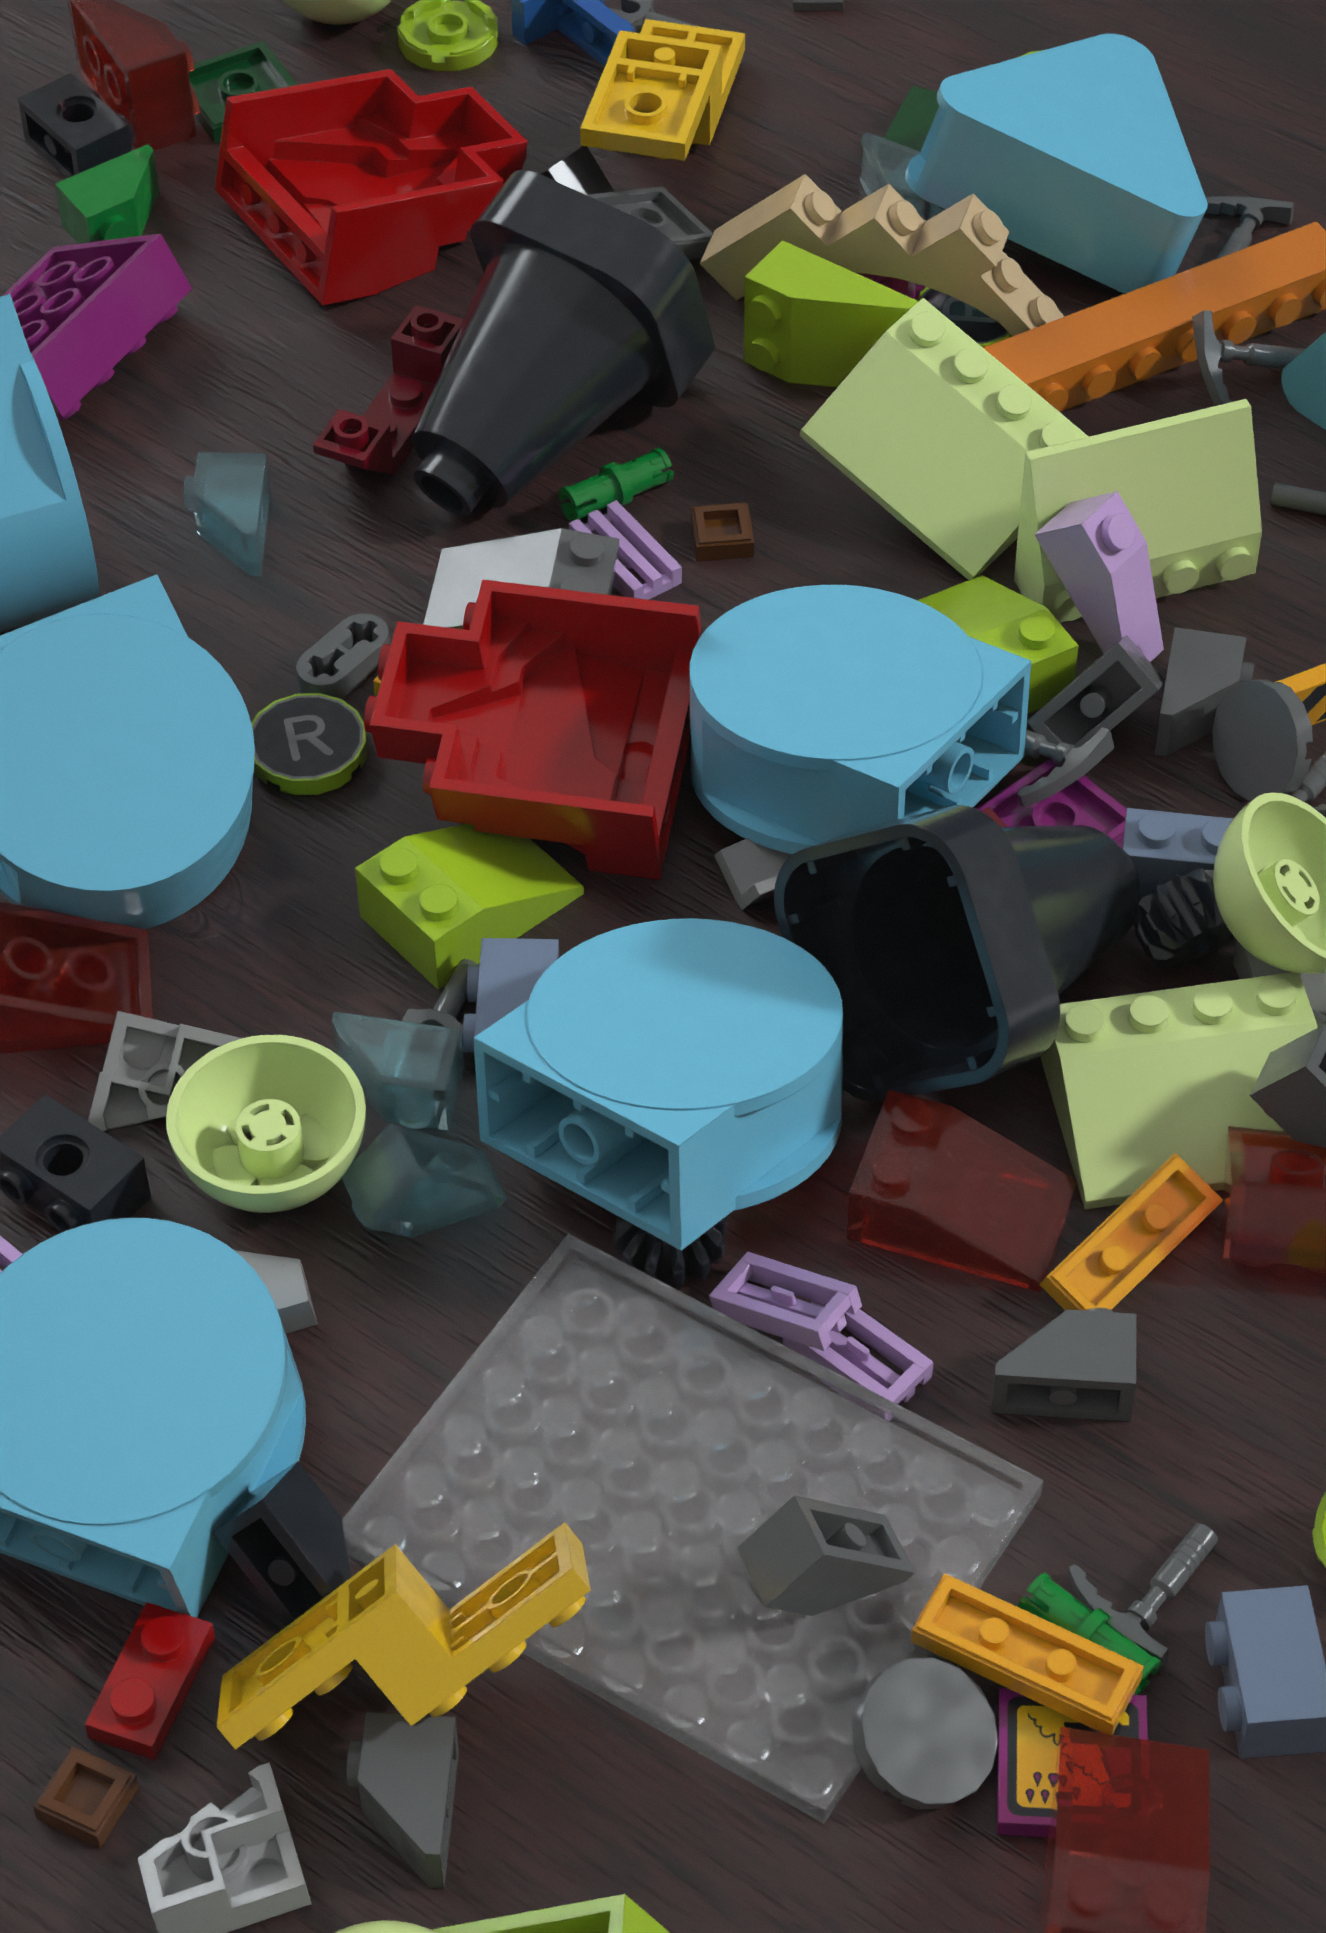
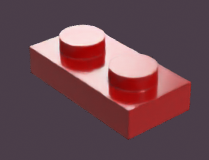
M146 1602L85 1722L88 1738L156 1760L215 1639L213 1623Z

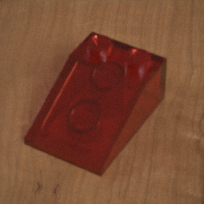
M67 0L78 71L90 88L97 91L106 105L117 114L121 113L128 119L135 134V141L132 143L134 149L149 144L155 151L197 137L194 114L199 113L200 108L197 95L190 84L189 72L194 70V61L187 43L184 40L178 41L164 22L115 0Z
M0 901V1053L110 1043L117 1011L153 1019L148 930Z
M888 1090L849 1191L847 1239L1041 1292L1042 1287L1039 1284L1046 1278L1076 1190L1077 1180L953 1106Z
M1061 1727L1058 1738L1039 1933H1205L1210 1875V1750Z

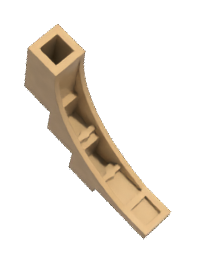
M804 174L715 229L700 262V265L735 300H738L744 296L745 276L783 240L854 273L897 278L950 295L998 321L1012 336L1064 317L1054 301L1044 295L1022 272L1019 264L1002 251L1010 231L1003 225L999 216L992 210H989L974 193L929 220L924 221L917 213L915 207L907 200H904L890 184L885 185L846 210L841 211L834 204L831 197Z

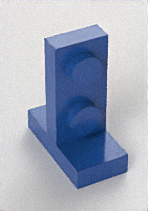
M511 0L512 35L524 45L558 30L605 66L619 31L635 33V28L630 22L605 6L604 0Z

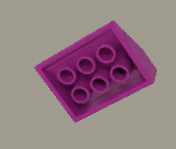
M161 234L53 247L2 296L11 295L28 348L44 381L57 419L62 421L80 409V400L92 388L102 385L113 376V367L124 356L136 352L146 343L145 335L156 324L168 320L178 311L177 304L192 290V287Z

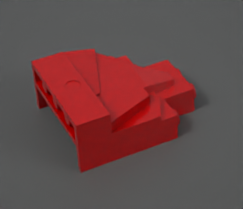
M392 69L227 97L215 191L323 306L375 295L435 270L439 246L465 241L466 234L470 231L473 223L508 177L515 171L523 170V165L527 158L528 141L472 87L418 96Z
M482 579L477 602H468L466 606L463 629L397 621L391 645L383 644L379 654L378 678L381 684L378 695H370L367 700L364 713L365 732L372 733L378 758L425 764L423 792L424 794L431 795L436 820L472 824L475 831L566 843L586 855L589 871L661 880L690 750V660L695 645L702 635L699 606Z

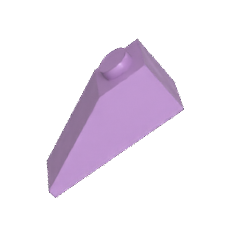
M1118 491L1070 502L1035 534V537L1102 652L1105 653L1127 634L1151 662L1164 650L1148 547L1144 536Z

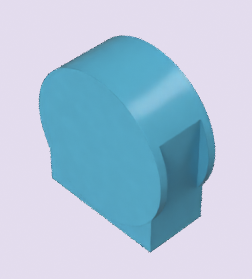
M10 294L0 296V633L24 627L99 597V581L94 550L75 473L52 402L39 369L28 348Z
M157 574L0 636V894L30 916L52 926L70 931L108 935L130 933L166 923L184 914L204 900L223 881L235 864L249 829L252 811L255 746L248 710L235 683L221 664L200 645L188 638Z
M812 585L784 589L753 598L734 607L715 620L701 635L692 652L690 660V777L692 786L706 810L726 828L745 839L749 838L753 843L788 854H794L800 850L856 830L953 805L974 807L1024 758L1031 660L971 638L955 622L934 608L915 599L881 589L852 585Z
M667 919L633 924L600 934L577 945L554 961L536 982L529 1000L473 1037L480 1141L681 1251L732 1211L775 1198L805 1181L829 1157L841 1131L843 1007L839 989L826 968L810 953L783 937L752 926L711 919Z
M121 1218L85 1224L43 1241L25 1252L0 1273V1553L145 1606L146 1602L198 1618L229 1554L213 1531L251 1491L300 1459L306 1427V1403L302 1382L275 1302L268 1288L248 1262L228 1245L193 1227L166 1220Z

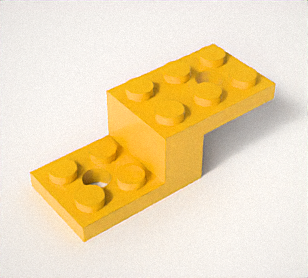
M645 19L640 33L620 30L580 127L581 146L681 161L686 160L691 144L696 143L710 146L745 52V33Z
M564 1522L451 1609H448L403 1552L394 1544L222 1675L217 1718L218 1730L235 1750L253 1736L259 1741L267 1739L282 1728L293 1714L292 1706L312 1691H315L320 1696L339 1685L351 1672L353 1665L350 1662L354 1659L357 1660L410 1726H413L428 1713L433 1718L445 1714L464 1697L467 1692L465 1685L488 1668L493 1673L506 1668L524 1651L527 1645L525 1642L527 1638L547 1623L551 1627L562 1625L582 1608L586 1601L584 1595L591 1591L583 1544Z

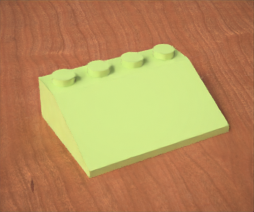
M924 298L881 336L805 424L799 434L801 438L968 580L978 577L1018 538L1025 452L1089 437Z
M1247 399L1025 452L1014 581L1023 596L1047 607L1059 623L1073 621L1082 616L1039 544L1035 534L1070 502L1118 491L1147 542L1156 598L1179 594L1191 589L1227 580H1235L1256 573L1262 524L1252 411Z
M1290 972L1060 1004V1022L1056 1037L1048 1050L1040 1058L1084 1209L1123 1204L1175 1153L1214 1191L1326 1175V1148L1294 1141L1249 1096L1270 1052L1317 1028L1316 1019L1299 973Z

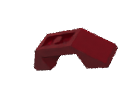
M415 305L391 337L393 374L362 416L341 409L336 412L314 442V454L362 469L395 475L414 448L412 442L413 434L464 319Z

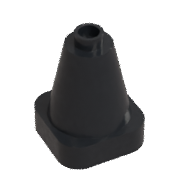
M518 170L513 172L470 228V236L484 274L412 437L413 446L422 460V463L413 474L417 486L434 503L458 516H469L478 503L493 508L505 506L633 397L656 407L667 408L674 406L715 349L713 335L694 268L673 241L658 229L639 218L532 171Z
M953 805L856 830L792 854L784 862L778 873L774 889V907L782 937L814 956L830 973L839 989L843 1007L842 1089L858 1099L880 1102L981 1083L1036 1059L1045 1053L1053 1043L1059 1027V995L1116 945L1132 927L1138 908L1139 878L1130 856L1108 835L1093 827L1085 825L1000 827L991 817L976 808Z

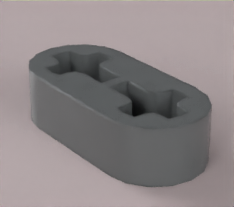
M359 613L351 615L337 624L297 660L296 673L300 694L322 693L342 700L345 699L378 670L381 648L383 644H390L387 623L379 616Z

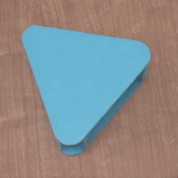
M1113 33L1101 34L952 75L942 81L937 93L939 108L920 154L910 160L905 172L906 182L913 192L924 200L943 209L953 206L974 193L989 210H992L999 216L1003 225L1010 231L1007 239L1124 294L1176 274L1206 212L1208 203L1155 58L1144 45L1127 36Z

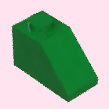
M149 144L55 183L61 224L78 244L142 235L159 194L154 150Z

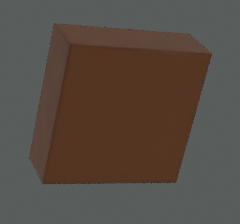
M748 502L691 507V527L697 561L754 557V537Z
M72 1746L33 1806L36 1819L101 1848L138 1790L137 1777L133 1773Z

